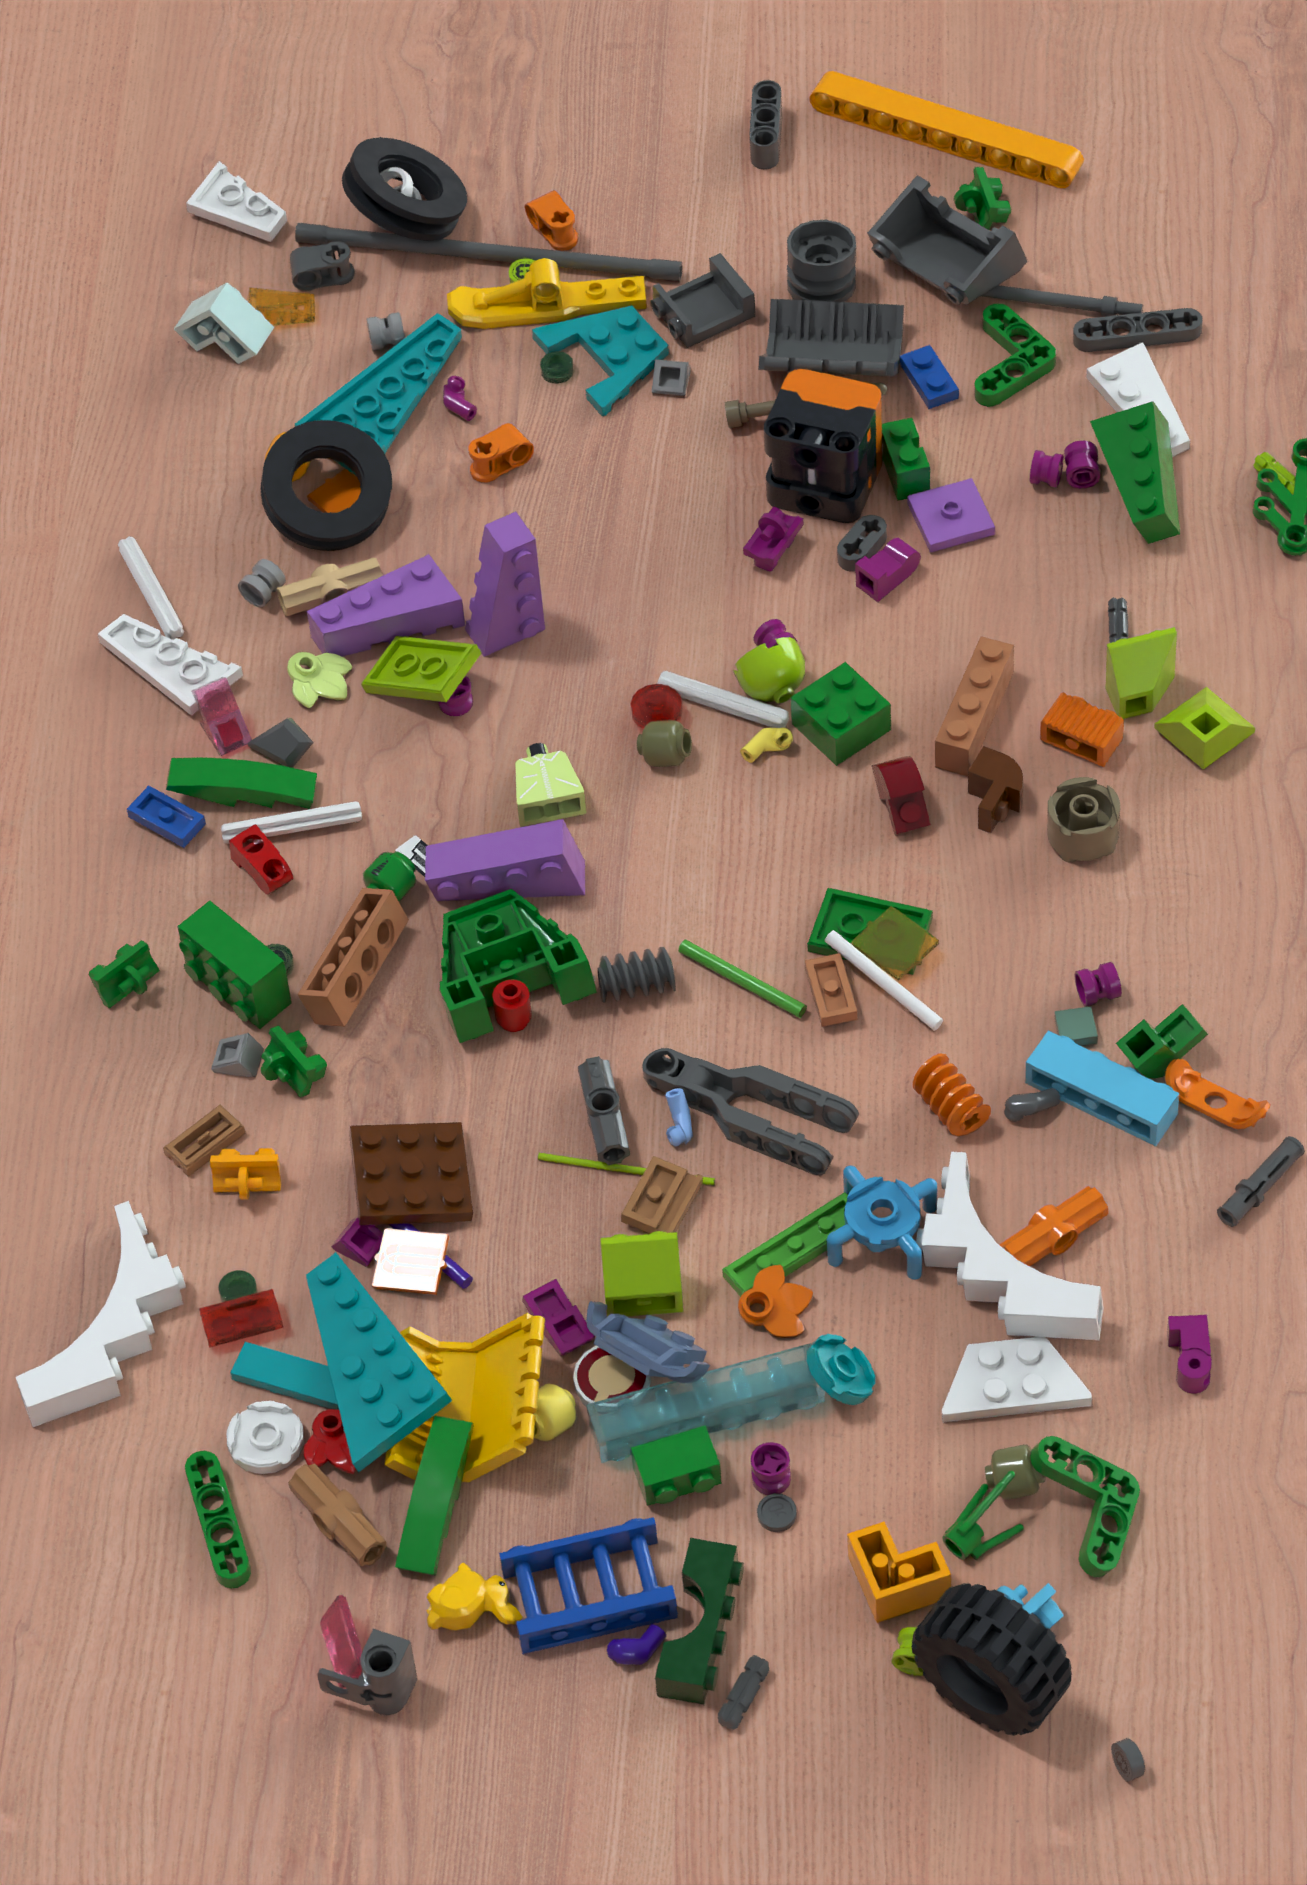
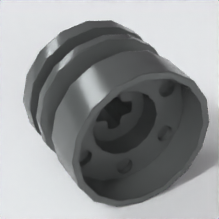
M812 220L800 224L791 231L787 238V287L794 300L845 302L856 289V237L852 231L843 224L831 220Z

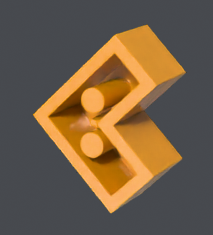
M885 1521L847 1534L848 1558L876 1623L937 1603L944 1592L951 1587V1573L937 1541L899 1554Z

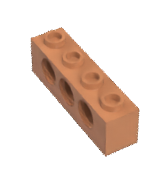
M362 888L297 994L315 1024L346 1026L409 921L392 890Z

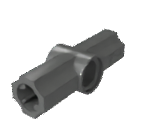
M599 1056L588 1058L583 1064L578 1066V1074L587 1109L588 1125L592 1131L598 1161L605 1162L608 1165L618 1164L630 1156V1149L621 1115L619 1095L615 1089L609 1060H603Z

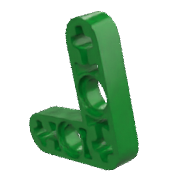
M997 303L991 304L984 309L983 330L1012 355L981 374L975 380V400L982 406L990 407L1002 403L1051 372L1056 365V350L1047 339L1008 306ZM1015 335H1023L1028 339L1018 343L1010 338ZM1011 370H1020L1024 374L1014 378L1006 373Z
M1047 1436L1033 1447L1030 1454L1031 1463L1040 1474L1095 1501L1079 1551L1078 1560L1081 1568L1088 1575L1103 1577L1114 1569L1119 1562L1139 1498V1483L1128 1471L1059 1437ZM1048 1449L1053 1452L1052 1458L1056 1460L1053 1463L1048 1460L1049 1454L1045 1452ZM1068 1458L1071 1460L1069 1464L1065 1462ZM1082 1464L1090 1468L1093 1473L1092 1482H1086L1079 1477L1077 1465ZM1116 1484L1122 1486L1121 1492L1124 1494L1123 1497L1118 1495V1488L1115 1487ZM1106 1514L1114 1518L1118 1526L1117 1532H1109L1103 1527L1101 1522L1102 1515ZM1102 1543H1105L1107 1545L1102 1548L1100 1559L1104 1562L1099 1564L1097 1562V1555L1094 1552L1101 1547Z

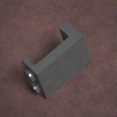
M721 253L709 258L710 272L668 292L659 283L652 286L653 299L651 300V307L658 318L662 317L672 336L679 338L687 348L756 316L754 292Z

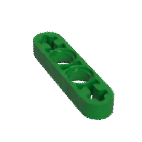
M205 1450L197 1451L187 1459L185 1472L218 1582L222 1586L230 1589L239 1588L249 1580L251 1568L221 1465L217 1456L212 1452ZM206 1465L211 1483L203 1485L198 1467ZM210 1496H219L224 1500L223 1504L215 1510H208L202 1506L203 1501ZM220 1528H227L233 1531L231 1539L222 1543L214 1541L212 1535ZM231 1553L238 1571L232 1574L228 1570L225 1555Z

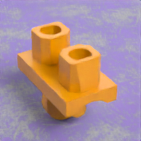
M259 1148L255 1155H240V1152L236 1149H222L219 1155H211L210 1168L212 1170L213 1192H239L240 1200H248L250 1192L281 1191L279 1156L275 1154L273 1148Z

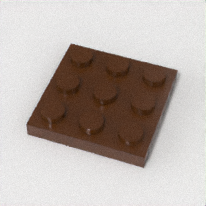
M462 1122L350 1126L349 1138L359 1225L472 1221L473 1207Z

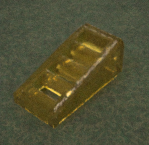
M249 287L247 301L256 310L260 311L273 326L315 321V294ZM304 305V310H298V306Z

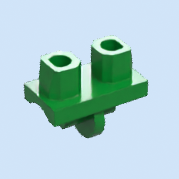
M974 167V179L969 185L962 184L954 195L953 200L957 209L972 213L975 222L989 230L993 222H1007L1011 213L1009 201L999 200L1003 187L1000 178H987L984 167Z
M141 940L134 946L125 944L117 950L116 959L107 966L98 964L89 971V977L103 1005L111 1008L132 991L139 995L143 994L148 988L146 981L160 971L151 957L150 948L146 942Z
M279 1025L270 1028L271 1041L261 1055V1058L264 1060L261 1074L269 1081L279 1078L282 1082H287L300 1098L309 1095L312 1082L324 1077L327 1062L320 1054L310 1057L304 1055L308 1044L306 1038L299 1030L286 1034Z

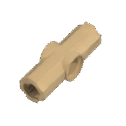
M370 558L342 568L335 564H324L315 569L310 578L278 587L277 594L284 615L290 616L315 608L383 575L377 558Z

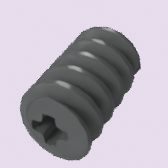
M665 947L658 948L657 958L654 957L650 949H645L642 961L635 951L630 952L628 963L625 962L621 953L615 955L613 965H611L607 956H602L600 959L597 973L603 1003L606 1002L608 991L612 992L616 1001L620 1000L622 989H626L630 998L635 997L636 987H640L644 995L649 996L652 984L655 985L659 994H662L665 982H669L673 991H676L673 964Z

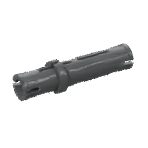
M1292 1136L1286 1137L1248 1179H1242L1236 1185V1192L1222 1207L1220 1206L1217 1209L1219 1218L1226 1225L1234 1227L1252 1207H1258L1264 1201V1194L1305 1153L1302 1143Z

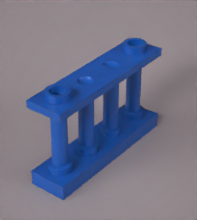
M654 1517L648 1519L635 1518L622 1525L532 1546L519 1545L506 1552L499 1553L503 1578L517 1577L526 1613L525 1620L516 1621L522 1654L678 1618L673 1585L666 1587L658 1585L648 1548L649 1545L658 1544ZM633 1550L643 1591L621 1596L609 1555ZM594 1558L604 1600L589 1605H582L571 1564ZM555 1568L565 1609L545 1615L541 1611L532 1573Z

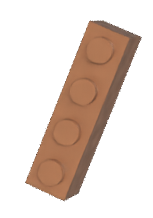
M980 637L935 739V768L968 776V770L979 754L1013 675V644Z

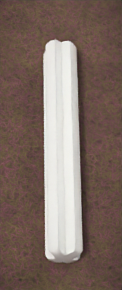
M133 537L121 539L118 543L119 551L165 636L172 640L176 637H181L184 634L183 625L137 541Z
M663 671L658 679V689L660 691L772 728H785L789 720V712L787 710L681 675Z
M355 801L227 823L222 825L221 832L224 843L229 844L230 839L254 824L259 827L266 837L358 822L362 820V813L359 802Z

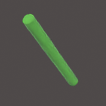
M685 939L680 944L678 951L681 954L796 1017L801 1018L806 1012L807 1005Z

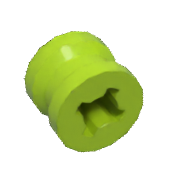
M916 1627L903 1628L898 1634L897 1642L900 1646L893 1653L892 1664L899 1671L906 1674L923 1676V1670L917 1666L914 1660L915 1654L912 1653V1638Z

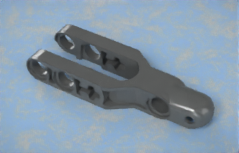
M661 1048L653 1051L644 1059L642 1064L643 1078L649 1085L666 1093L676 1088L683 1089L688 1106L713 1116L727 1140L814 1175L825 1174L834 1156L827 1149L805 1139V1135L801 1133L795 1135L772 1126L771 1121L731 1106L729 1103L735 1098L747 1095L840 1133L849 1132L859 1116L858 1109L850 1101L761 1065L728 1070L703 1059L692 1058L670 1048Z

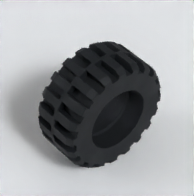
M964 1583L950 1587L944 1592L913 1633L912 1653L915 1654L914 1660L917 1666L922 1668L923 1676L936 1687V1691L943 1698L946 1697L953 1703V1707L960 1712L963 1711L968 1714L973 1721L979 1724H986L989 1729L996 1732L1004 1731L1007 1735H1023L1033 1732L1039 1728L1071 1684L1070 1659L1066 1658V1650L1062 1644L1057 1643L1054 1633L1049 1628H1045L1037 1616L1033 1613H1028L1022 1608L1023 1605L1014 1599L1009 1600L1004 1597L1003 1593L995 1589L992 1591L987 1590L986 1586L979 1584L971 1586L970 1583Z

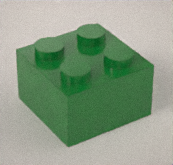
M844 662L791 697L792 725L830 761L838 766L891 731V703L850 665Z

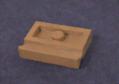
M653 1156L621 1214V1222L647 1233L656 1231L666 1233L677 1232L703 1184V1176L699 1174L697 1176L687 1173L688 1170Z

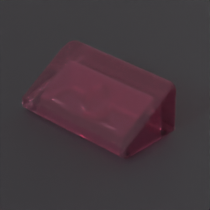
M339 1595L322 1616L320 1626L334 1672L358 1680L362 1672L360 1663L362 1648L347 1599L343 1595ZM338 1683V1686L340 1688H346L342 1684Z

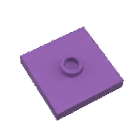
M972 478L907 496V504L930 553L995 535L994 523Z

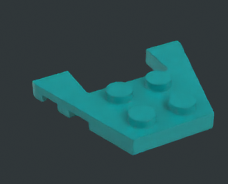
M633 306L532 329L533 340L548 357L579 342L609 375V378L586 389V399L602 417L612 410L611 405L618 398L624 399L630 393V387L639 378L643 380L654 369L655 359L664 360L669 355L668 344Z

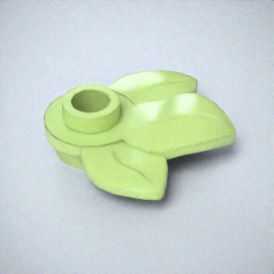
M299 652L289 659L287 671L293 681L292 693L302 705L311 708L317 701L318 696L334 700L346 699L347 685L343 675L352 670V665L344 657L334 653H323L315 656L312 653ZM300 665L308 666L310 669H303Z

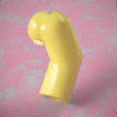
M784 727L763 728L740 750V753L746 761L752 763L763 752L783 751L789 748L793 741V734Z

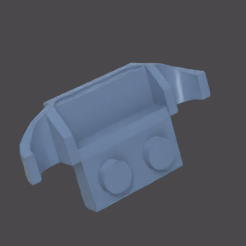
M590 1301L586 1320L589 1331L596 1336L594 1345L647 1376L667 1377L673 1381L688 1384L698 1381L706 1374L710 1367L708 1363L703 1362L707 1351L695 1345V1338L681 1331L669 1330L667 1328L668 1323L665 1320L652 1315H646L645 1319L628 1318L621 1314H610L607 1317L606 1304ZM684 1364H690L686 1368L683 1367Z

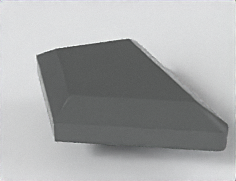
M287 718L249 741L248 746L284 766L293 768L314 742L292 718Z

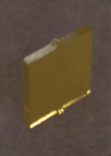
M892 906L874 922L869 921L867 923L868 927L851 941V944L898 981L915 965H921L922 959L939 945V940Z

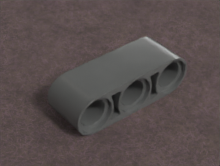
M772 80L760 81L754 85L752 90L749 134L750 159L754 167L765 170L775 167L780 159L782 95L780 85Z

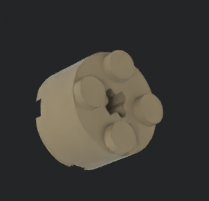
M1089 777L1073 778L1061 783L1053 796H1050L1047 810L1048 840L1051 846L1059 853L1060 858L1066 862L1077 860L1089 861L1111 855L1115 851L1120 829V800L1114 789L1108 785L1107 788L1099 785L1096 779Z

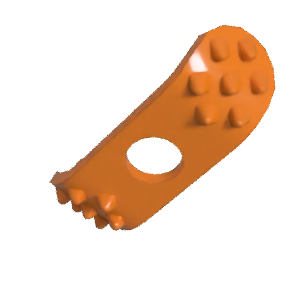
M1174 1059L1167 1066L1165 1074L1166 1084L1179 1093V1101L1234 1129L1255 1127L1256 1122L1260 1118H1265L1271 1106L1267 1100L1257 1102L1252 1098L1246 1100L1202 1078L1201 1073L1193 1070L1184 1059ZM1209 1096H1219L1226 1101V1105L1222 1108H1212L1206 1104L1205 1099Z

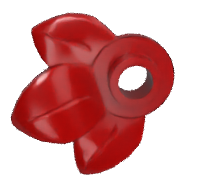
M329 1409L319 1413L312 1424L313 1435L304 1446V1458L307 1465L315 1463L319 1468L329 1461L336 1468L349 1474H354L356 1468L352 1463L340 1411ZM329 1424H338L332 1429L326 1428Z

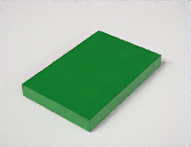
M827 888L807 943L808 952L826 956L838 954L835 949L825 942L827 935L834 930L878 967L913 975L933 919V910Z

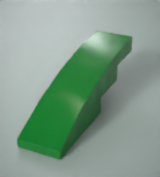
M208 757L171 758L166 790L234 807L237 800H242L272 808L276 800L310 809L314 800L317 773L248 760Z
M434 1416L413 1487L395 1568L436 1576L443 1539L448 1536L454 1502L459 1498L474 1423Z

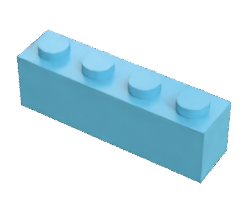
M1048 1030L1026 1061V1084L1040 1091L1054 1088L1058 1091L1061 1101L1154 1146H1157L1178 1115L1179 1093L1174 1091L1169 1085L1157 1083L1142 1076L1134 1068L1117 1064L1100 1052H1092L1076 1044L1067 1036H1059Z

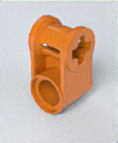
M553 190L525 204V212L531 225L541 233L552 248L558 251H567L576 246L578 234L573 228L575 214L565 204L557 191Z
M503 424L496 430L474 439L469 444V455L473 459V463L470 466V475L479 482L494 481L510 470L526 464L534 453V446L513 424Z

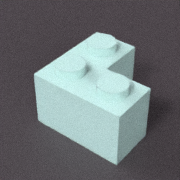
M228 282L191 302L174 327V330L196 351L216 342L238 364L257 355L274 329V326L265 319L264 315L246 301L241 293Z

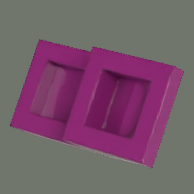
M557 1279L523 1295L522 1302L528 1312L533 1316H542L545 1319L544 1336L561 1357L595 1339V1336L589 1331L587 1322L576 1305L572 1306Z

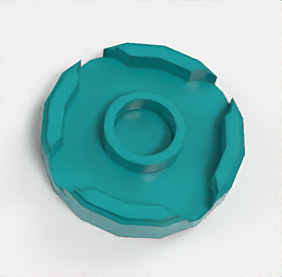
M833 1334L819 1336L807 1350V1364L811 1375L828 1395L839 1402L849 1405L863 1403L873 1393L872 1387L876 1384L871 1363L859 1348L854 1346L851 1349L844 1343L847 1341L845 1338Z

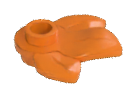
M782 1265L769 1266L762 1269L755 1276L753 1288L744 1292L740 1297L738 1303L739 1314L750 1325H763L773 1336L780 1338L796 1337L804 1332V1326L798 1315L809 1305L813 1297V1291L802 1285L784 1283L785 1275ZM759 1303L763 1305L764 1310L761 1313H755L750 1309L751 1305Z

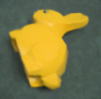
M461 1563L458 1566L457 1572L443 1584L439 1583L427 1594V1599L431 1605L427 1609L428 1627L432 1630L439 1627L454 1631L470 1628L484 1612L488 1611L493 1612L500 1622L504 1624L516 1625V1621L522 1619L519 1610L508 1602L509 1591L502 1577L493 1575L485 1580L479 1573L472 1571L465 1563Z

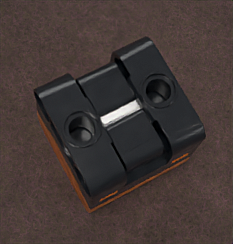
M807 369L793 370L786 376L763 428L764 450L772 458L766 473L767 501L771 506L787 511L841 523L854 522L860 518L882 467L881 391L876 385Z

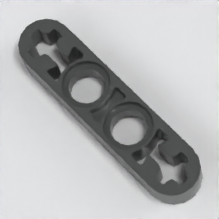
M1181 308L1087 318L1078 321L1074 325L1073 344L1080 351L1095 352L1131 348L1142 342L1145 346L1189 342L1196 340L1202 334L1203 317L1195 309ZM1155 324L1163 329L1158 332H1151L1146 327ZM1169 324H1173L1172 329H1169ZM1125 328L1130 333L1119 336L1114 334L1113 330Z

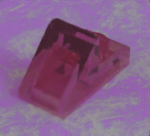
M221 677L192 690L203 718L200 721V725L220 756L243 747L252 740L226 677Z

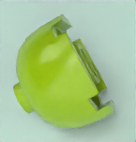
M791 637L775 639L778 645L769 649L763 643L747 652L735 664L737 670H733L739 685L753 699L763 702L776 701V703H784L795 695L794 691L800 686L805 676V660L797 641Z

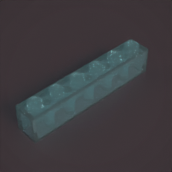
M811 1343L707 1371L696 1382L684 1384L671 1381L587 1404L588 1423L601 1463L611 1460H625L631 1456V1447L706 1425L708 1433L724 1429L734 1430L745 1423L760 1419L771 1420L782 1413L796 1409L807 1410L815 1407L818 1403L825 1402V1391L813 1378L807 1364V1350Z

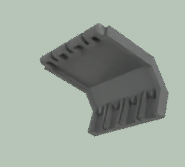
M771 299L766 354L759 356V370L793 371L796 369H807L829 374L895 376L899 373L904 305Z

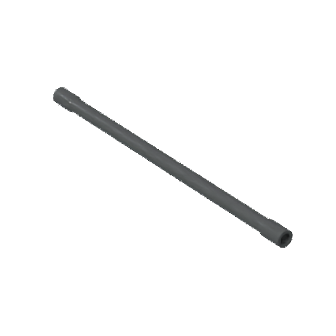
M297 223L295 240L300 243L323 245L340 241L348 246L503 262H515L523 258L536 261L545 258L555 261L558 267L641 275L654 279L673 281L681 280L683 269L682 261L647 260L449 239L423 241L397 234L331 228L326 225Z

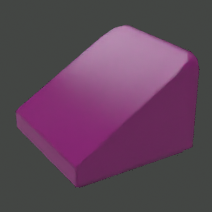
M357 1216L347 1225L331 1247L336 1252L367 1267L380 1251L383 1233L374 1225H359Z

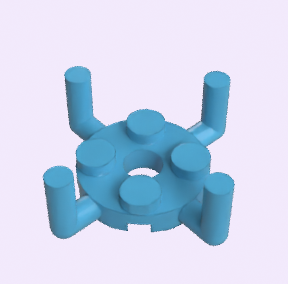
M849 1165L843 1170L844 1192L848 1195L844 1208L845 1225L827 1236L828 1263L834 1267L842 1264V1244L852 1238L865 1245L872 1252H883L888 1248L900 1246L907 1255L908 1277L913 1280L919 1279L922 1276V1250L912 1236L920 1228L919 1200L922 1199L925 1212L933 1213L937 1210V1182L932 1178H927L910 1187L905 1182L897 1179L896 1183L883 1181V1177L865 1179L855 1166ZM879 1207L890 1209L892 1214L886 1218H878L872 1212Z

